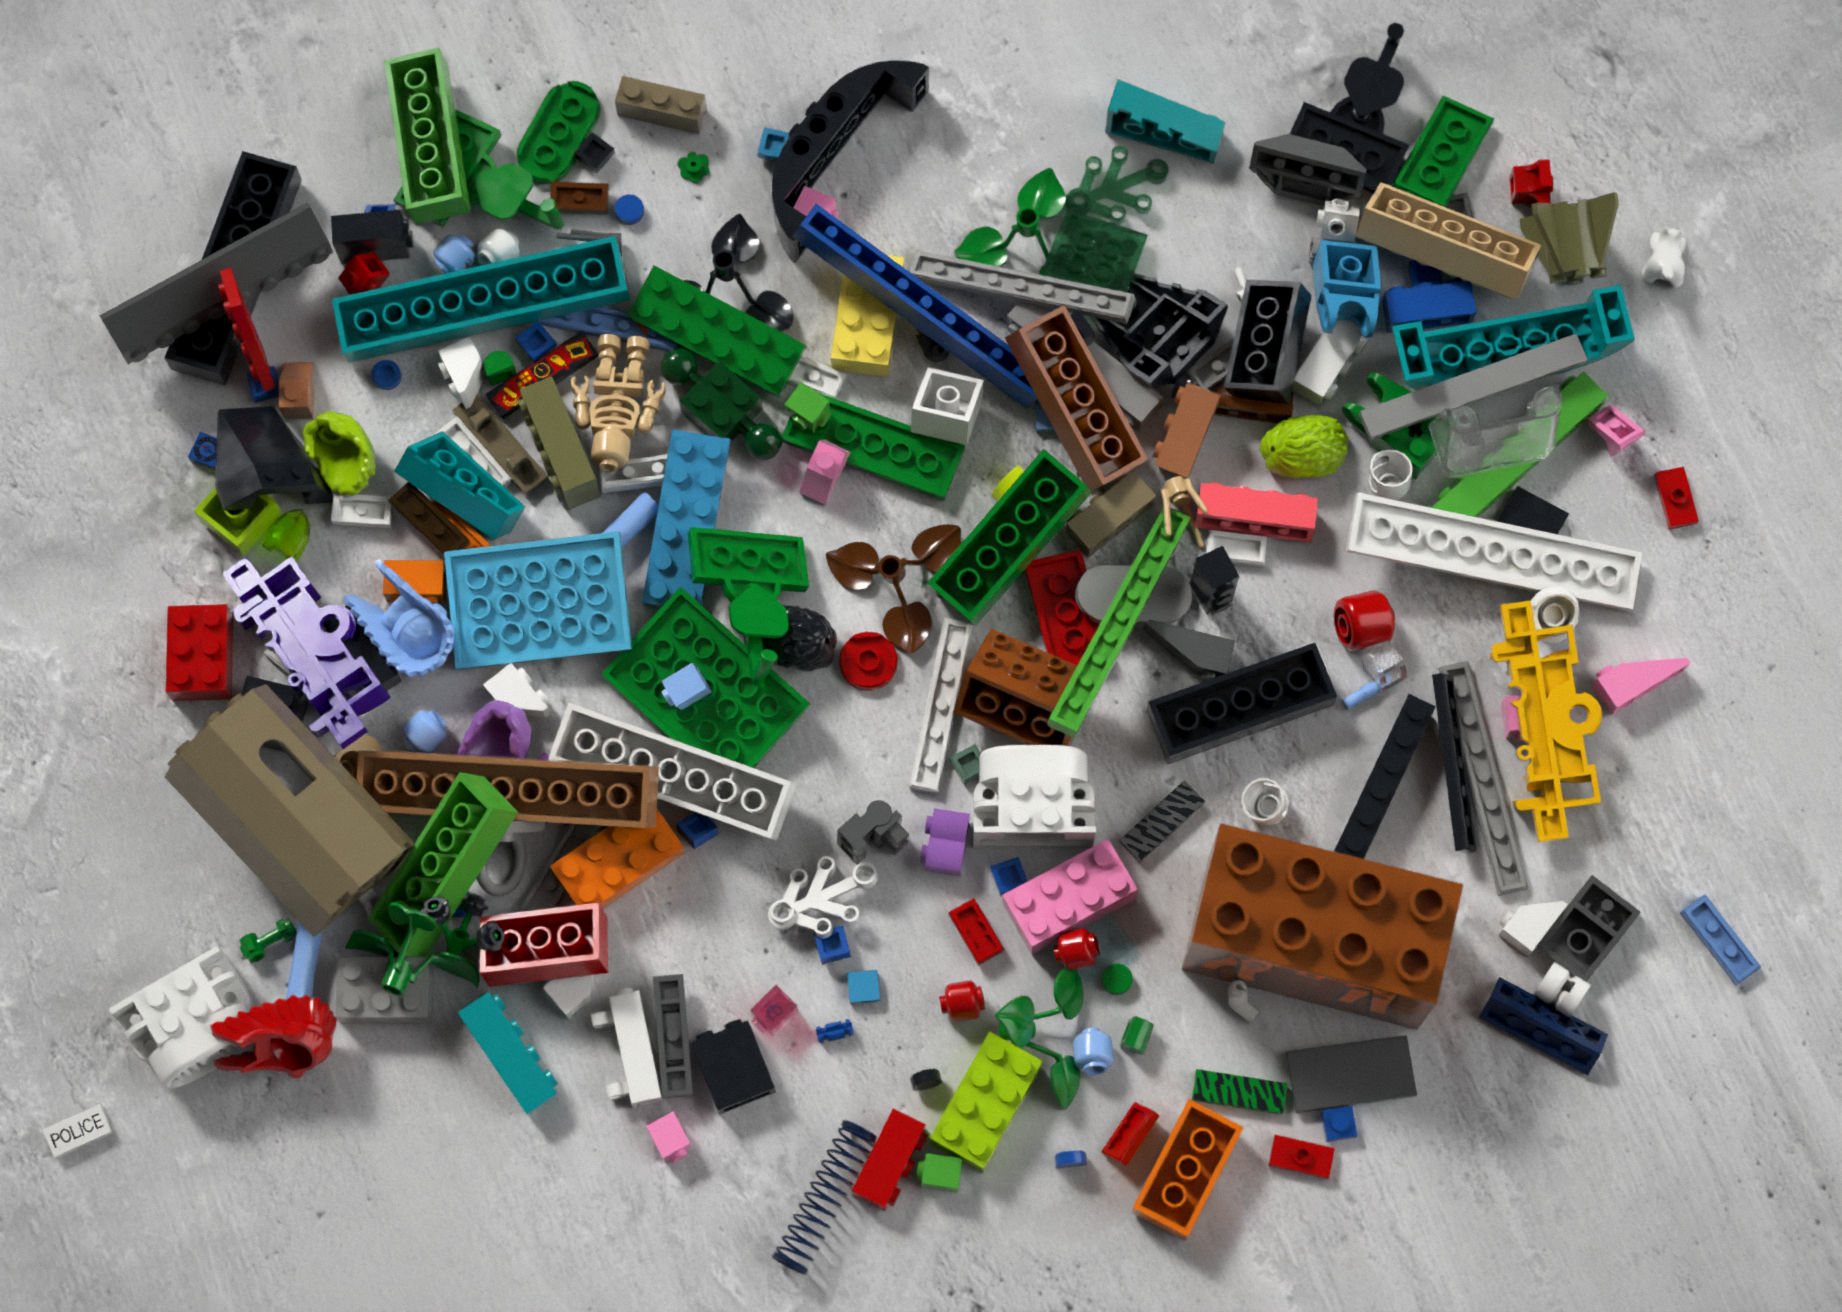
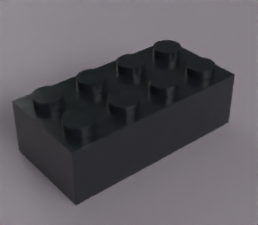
M1246 280L1223 387L1232 397L1275 403H1290L1312 297L1301 282Z

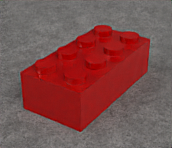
M599 903L480 917V928L485 924L487 925L488 922H495L503 930L505 937L504 942L501 943L502 948L497 952L485 951L480 948V974L489 987L608 973V917Z

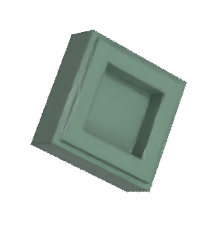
M976 744L949 758L963 785L979 778V757L981 753Z

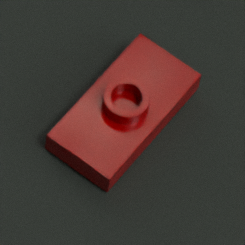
M1684 467L1655 472L1654 478L1668 529L1697 524L1699 519Z
M975 898L948 912V916L978 966L1004 952L1002 944Z
M1134 1102L1101 1153L1126 1167L1159 1118V1115L1154 1110Z
M1275 1134L1268 1166L1329 1179L1335 1148Z

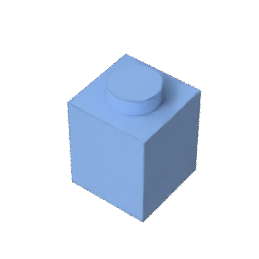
M693 663L662 680L666 688L662 691L666 701L670 706L675 704L681 710L712 692L698 666Z

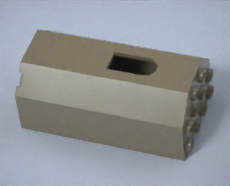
M265 684L251 689L244 696L240 693L227 703L226 706L228 708L223 713L217 710L204 722L206 726L191 741H185L176 749V755L168 762L170 768L164 777L306 930L315 937L345 912L356 900L365 895L398 867L415 843ZM276 742L310 778L312 783L298 795L294 796L262 762L259 750L263 744Z

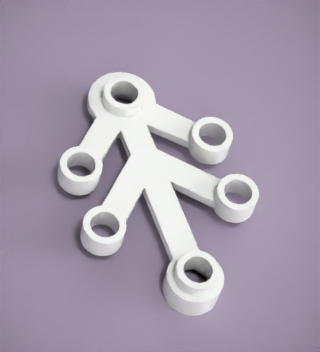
M823 856L817 862L818 870L807 896L797 902L800 889L808 885L809 878L805 870L800 868L793 870L790 874V883L783 900L774 902L768 911L770 923L777 929H788L793 925L815 931L819 938H828L833 932L829 919H815L801 914L813 909L842 918L843 922L848 926L856 925L860 921V913L857 907L853 905H840L830 900L858 887L861 889L872 888L878 880L876 868L868 862L859 863L853 869L852 877L823 889L828 877L832 876L836 871L834 859L829 856ZM825 863L832 865L827 870L821 868ZM865 875L871 876V879H870V880H868V881H861V878H862L863 876H865ZM797 876H804L801 882L794 881ZM850 912L856 914L852 919L846 918V915ZM781 913L789 914L785 919L778 918ZM821 925L828 926L826 931L818 930Z

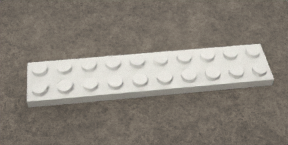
M1359 492L1355 494L1345 551L1540 592L1545 588L1553 586L1562 587L1572 592L1578 601L1626 611L1633 610L1642 552Z

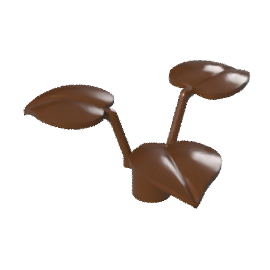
M944 524L922 531L912 544V551L916 557L920 558L919 560H906V558L900 560L894 555H887L879 562V556L874 547L865 542L849 543L841 548L827 552L826 559L834 577L848 589H867L872 584L873 574L878 575L880 573L886 582L893 584L902 607H893L888 610L883 619V631L891 643L908 653H914L926 642L931 631L932 619L929 610L923 603L914 602L907 606L899 584L906 575L905 566H920L925 563L928 570L936 573L961 544V528L958 525Z

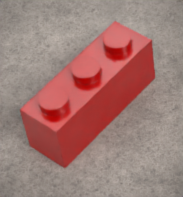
M893 1108L852 1189V1195L883 1211L886 1210L888 1204L894 1206L901 1193L897 1186L902 1177L906 1179L909 1177L915 1162L911 1161V1158L916 1149L922 1150L929 1136L924 1133L926 1124Z

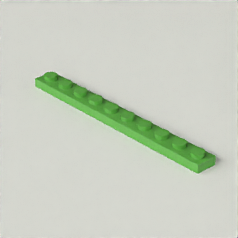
M1163 507L1055 706L1047 726L1075 738L1188 527L1191 519L1190 516L1170 508L1171 535L1166 536Z

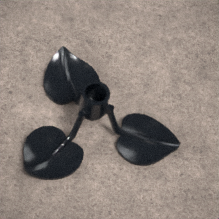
M739 213L721 227L712 241L711 250L714 270L710 272V279L704 292L711 293L716 278L724 282L735 279L748 302L752 304L745 311L746 314L778 331L787 330L793 325L794 321L793 312L788 301L774 291H763L759 294L757 300H754L742 281L740 273H738L736 262H748L759 251L757 234ZM683 280L703 291L699 283L691 280Z

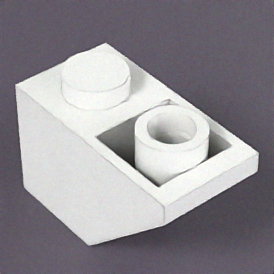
M469 336L438 351L442 362L438 363V367L444 379H451L452 383L448 385L455 401L461 399L465 409L471 407L486 376L482 360Z
M510 663L483 684L486 693L493 701L500 700L510 703L523 710L526 717L547 718L551 715L547 707L550 701L540 689L536 692L529 685L532 680L522 667L517 670Z
M594 975L545 980L546 985L543 987V990L569 1020L592 1000Z

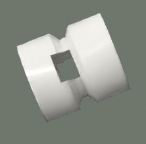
M1554 962L1533 995L1547 1004L1554 1002L1555 1009L1570 1018L1591 985L1578 976L1569 977V971Z

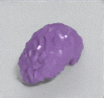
M500 700L487 703L473 716L457 755L524 758L528 753L532 730L527 722L525 712L510 703Z

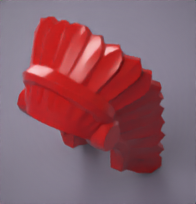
M291 995L287 1000L278 998L274 1003L264 1002L261 1006H252L249 1012L238 1011L236 1017L229 1016L226 1017L224 1022L211 1024L212 1035L226 1042L236 1044L240 1048H244L254 1042L253 1051L214 1059V1066L218 1070H238L242 1073L255 1070H273L286 1072L288 1076L294 1079L300 1078L305 1071L311 1070L322 1063L332 1052V1040L337 1019L333 1011H330L329 1003L323 1004L319 997L310 998L308 995H304L301 998Z

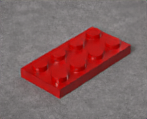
M231 267L221 270L220 274L223 283L218 284L223 300H228L223 304L229 320L231 319L232 322L236 321V323L232 324L237 340L245 343L241 345V349L246 362L248 361L249 364L253 363L249 368L254 382L260 381L264 392L274 389L275 384L264 348Z
M1081 549L1035 559L1025 569L1046 652L1077 666L1100 625L1090 620L1089 616L1084 612L1082 613L1076 603V586L1087 571Z

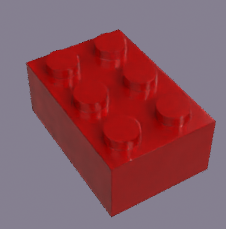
M227 604L168 606L167 695L172 701L232 699L233 614Z

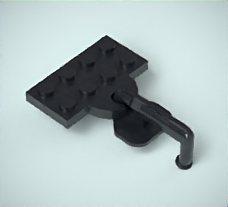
M1392 23L1387 28L1388 38L1378 61L1367 57H1360L1351 63L1344 79V86L1349 97L1336 103L1331 112L1303 102L1290 132L1291 135L1345 148L1367 170L1363 189L1373 194L1380 182L1392 186L1409 148V144L1383 134L1385 120L1381 111L1397 102L1404 86V77L1401 72L1390 67L1401 37L1404 34V28L1399 23Z

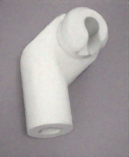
M1242 980L1232 981L1228 986V1004L1235 1012L1251 1023L1259 1014V1011L1248 1003V990L1245 982Z

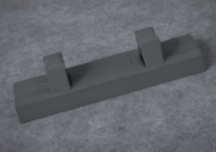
M683 974L653 976L662 1099L692 1097L693 1089ZM682 1060L679 1064H669L667 1062Z

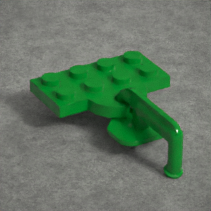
M455 109L470 207L481 205L485 213L500 220L510 219L517 212H520L553 229L561 230L564 227V221L556 207L555 200L551 198L545 199L540 206L526 200L534 185L531 173L511 163L497 167L494 160L489 156L502 136L500 130ZM402 185L393 201L397 206L406 210ZM450 217L431 222L444 228Z
M690 527L687 536L692 582L721 585L724 595L731 603L729 606L730 624L734 631L746 636L752 684L760 686L771 670L773 663L778 659L774 651L763 650L762 637H783L789 627L787 610L777 601L780 590L806 593L809 587L803 537Z

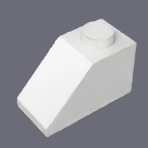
M1564 901L1522 905L1515 913L1509 910L1499 923L1504 927L1499 936L1528 957L1568 904Z

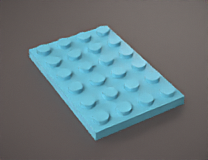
M621 532L444 552L450 618L455 636L453 641L455 668L457 670L633 650Z

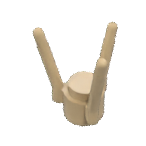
M1183 476L1173 477L1165 482V489L1160 491L1164 506L1166 536L1171 535V502L1176 507L1182 506L1185 514L1191 517L1190 527L1199 548L1202 549L1204 548V543L1199 529L1195 528V519L1188 504L1191 500L1190 497L1193 498L1204 514L1208 513V509L1193 488L1190 479H1186Z

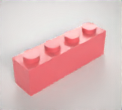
M1201 483L1199 497L1207 507L1208 513L1204 514L1197 505L1195 528L1312 542L1318 498L1310 497L1306 494H1283L1276 490H1252L1245 486L1236 488L1222 486L1219 483Z

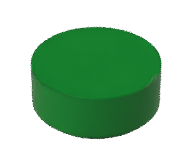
M1123 964L1109 965L1103 972L1102 985L1108 993L1122 995L1131 987L1132 973Z

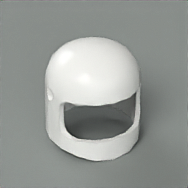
M1383 450L1376 453L1371 459L1369 486L1373 494L1392 500H1399L1405 496L1411 485L1413 467L1410 459L1405 454L1396 450ZM1380 457H1389L1387 462L1379 464L1374 469L1372 468L1375 461Z
M1259 778L1252 781L1245 787L1242 793L1241 804L1243 810L1254 822L1262 826H1273L1280 823L1289 811L1287 794L1275 781L1269 778Z

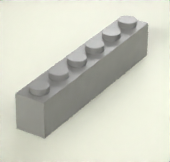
M1019 302L1007 315V329L1012 334L1052 312L1053 309ZM1095 342L1087 346L1131 428L1134 427L1140 432L1161 408L1163 396L1130 374L1124 365Z

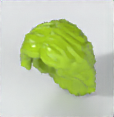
M325 411L316 416L315 420L308 422L303 429L305 453L308 454L309 459L315 460L318 464L317 468L320 470L325 483L331 488V491L339 492L342 496H354L359 494L364 487H368V479L376 474V462L374 460L373 445L361 425L352 416L336 411Z
M1314 414L1301 415L1283 420L1273 429L1266 432L1260 443L1259 451L1265 459L1266 468L1272 473L1294 479L1324 477L1335 474L1336 470L1343 464L1345 456L1348 454L1347 445L1349 438L1346 436L1347 432L1343 429L1342 424L1338 423L1336 418Z

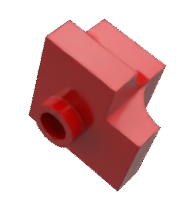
M1550 159L1538 160L1526 166H1513L1509 176L1511 204H1525L1532 208L1534 203L1551 204L1550 192H1553L1554 180L1551 175Z

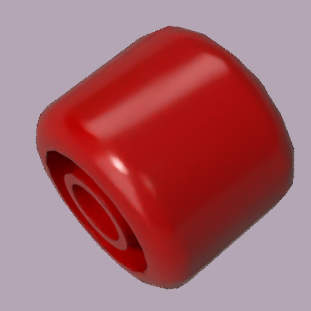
M1377 590L1346 596L1336 602L1333 613L1334 626L1339 641L1347 650L1356 652L1381 646L1392 640L1395 631V613L1384 594Z

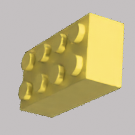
M887 255L904 268V257ZM843 275L831 351V368L838 371L889 377L898 314L845 275Z

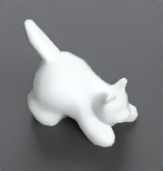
M1665 227L1661 233L1655 232L1651 234L1652 256L1642 270V277L1646 282L1652 283L1657 279L1669 281L1673 288H1678L1683 284L1685 265L1681 257L1686 247V240L1683 237L1684 232L1682 230Z

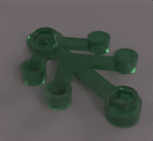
M1120 145L1112 149V161L1101 187L1091 190L1095 176L1102 171V160L1097 156H1091L1086 160L1085 174L1079 188L1072 189L1066 195V209L1075 216H1084L1090 212L1109 219L1113 224L1123 223L1126 218V210L1123 206L1114 205L1110 208L1097 202L1107 198L1135 208L1138 213L1146 214L1152 207L1151 197L1146 194L1135 196L1124 192V190L1146 181L1152 184L1165 182L1169 172L1167 163L1161 159H1153L1147 164L1145 169L1116 180L1122 165L1128 160L1127 148ZM1121 152L1125 157L1119 159L1115 157V154ZM1091 163H1096L1099 167L1097 169H1091L1088 165ZM1154 166H1160L1163 170L1161 172H1155L1152 168ZM1076 198H1082L1085 202L1083 204H1077L1074 200ZM1140 201H1146L1148 203V206L1141 207L1138 203ZM1115 211L1121 212L1122 217L1115 218L1112 213Z

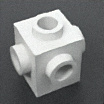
M1342 199L1325 200L1324 210L1318 209L1316 227H1321L1320 238H1325L1327 241L1354 243L1360 205L1349 204Z

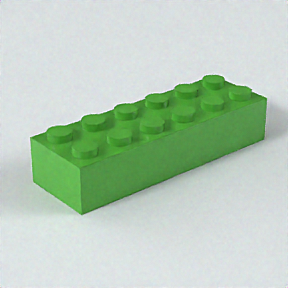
M440 48L384 60L405 205L408 214L414 224L418 225L470 213V202L449 67Z
M459 772L367 918L399 954L409 924L392 918L388 912L389 904L396 902L405 905L409 909L421 911L428 899L444 897L449 901L448 905L451 907L450 917L446 921L448 924L462 899L515 819L518 811L484 776ZM437 925L433 931L415 927L405 956L426 957L442 933L440 925Z

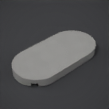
M1100 565L1086 571L1075 590L1076 603L1081 612L1089 616L1090 620L1100 624L1131 566ZM1166 566L1135 625H1147L1149 619L1172 624L1186 614L1192 602V590L1183 574Z

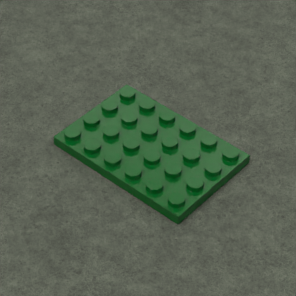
M681 586L632 639L633 650L621 651L601 673L604 678L671 739L752 768L759 764L811 706L803 696L772 668L760 686L753 685L750 676L747 646ZM693 663L698 666L712 692L683 710L677 708L675 704L670 706L662 693L666 689L662 680Z

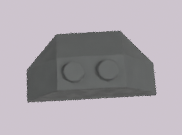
M1291 134L1256 141L1253 146L1249 169L1256 173L1273 193L1322 206L1325 205V200L1342 199L1348 201L1352 198H1359L1367 172L1345 148Z

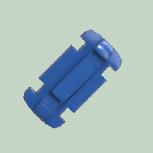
M846 1019L844 1023L838 1021L825 1024L824 1028L818 1026L816 1028L819 1043H824V1040L827 1039L830 1042L845 1038L844 1035L849 1034V1037L852 1036L853 1027L851 1021Z

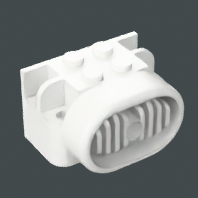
M1004 745L986 749L980 754L979 783L975 787L973 796V848L1093 847L1096 835L1094 791L1088 783L1087 754L1083 750L1064 745Z
M218 946L109 1008L110 1013L120 1023L125 1032L126 1039L131 1043L136 1054L152 1066L162 1086L168 1089L184 1086L216 1069L213 1062L214 1059L242 1054L254 1044L253 1042L244 1048H240L236 1044L226 1042L212 1035L211 1024L224 1022L226 1017L229 1016L236 1017L238 1011L249 1012L251 1007L254 1006L253 999L233 963Z

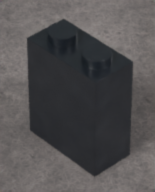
M400 209L331 216L332 243L341 264H346L355 255L375 252L381 261L410 258L409 248L414 247L413 232L410 230L408 219H403Z
M741 1019L731 1021L724 1025V1030L713 1033L712 1030L703 1032L696 1036L697 1041L691 1043L719 1115L776 1093L748 1020L744 1022Z

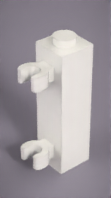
M633 988L618 990L615 992L616 996L609 997L611 1011L591 1014L595 1030L615 1025L626 1076V1082L606 1085L609 1100H615L629 1095L633 1108L663 1102L641 994L639 990L633 992Z

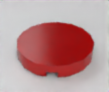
M865 631L853 635L840 651L839 666L842 676L850 685L859 690L872 691L882 688L892 680L897 671L898 656L895 646L877 632Z

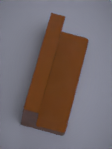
M1223 381L1210 389V391L1222 395L1214 415L1275 424L1290 417L1292 418L1293 391L1290 403L1287 404L1232 397L1223 388L1225 383Z

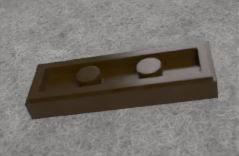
M407 482L388 499L389 504L443 557L444 552L464 550L471 543L411 483Z

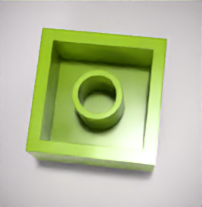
M216 487L194 510L202 524L243 557L283 514L277 502L267 494L258 495L251 509L224 511Z

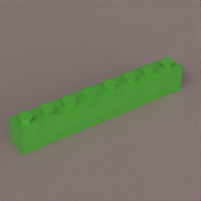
M1584 371L1577 377L1574 375L1570 376L1561 385L1563 390L1556 396L1553 393L1550 394L1540 404L1542 407L1540 411L1536 414L1530 412L1519 423L1522 426L1515 433L1509 431L1499 441L1501 446L1494 452L1491 449L1486 451L1478 460L1480 464L1474 470L1471 468L1466 469L1458 477L1459 483L1453 489L1449 486L1437 496L1438 502L1431 508L1479 518L1580 427L1588 417L1604 405L1608 394Z

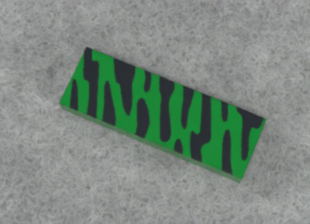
M1196 1069L1192 1100L1283 1115L1287 1083Z

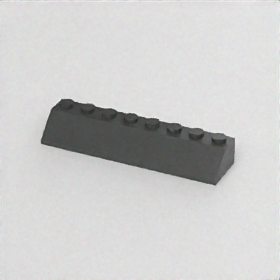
M307 202L99 316L127 364L140 362L150 352L158 348L168 347L181 335L191 334L197 331L203 323L209 320H217L225 315L226 310L223 303L228 300H223L218 284L223 283L220 274L221 270L231 267L246 304L258 293L274 289L280 281L298 276L304 268L313 263H322L333 253V250Z

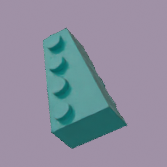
M1117 79L1107 111L1105 133L1214 163L1223 136L1225 121L1220 120L1217 116L1202 113Z

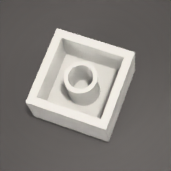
M928 367L912 407L911 432L967 445L982 406L984 380Z

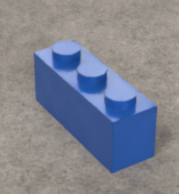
M1452 279L1445 284L1439 285L1426 282L1414 288L1395 286L1385 291L1382 299L1387 333H1392V326L1421 321L1423 329L1473 323L1477 313L1472 284L1470 281L1462 282L1461 279Z

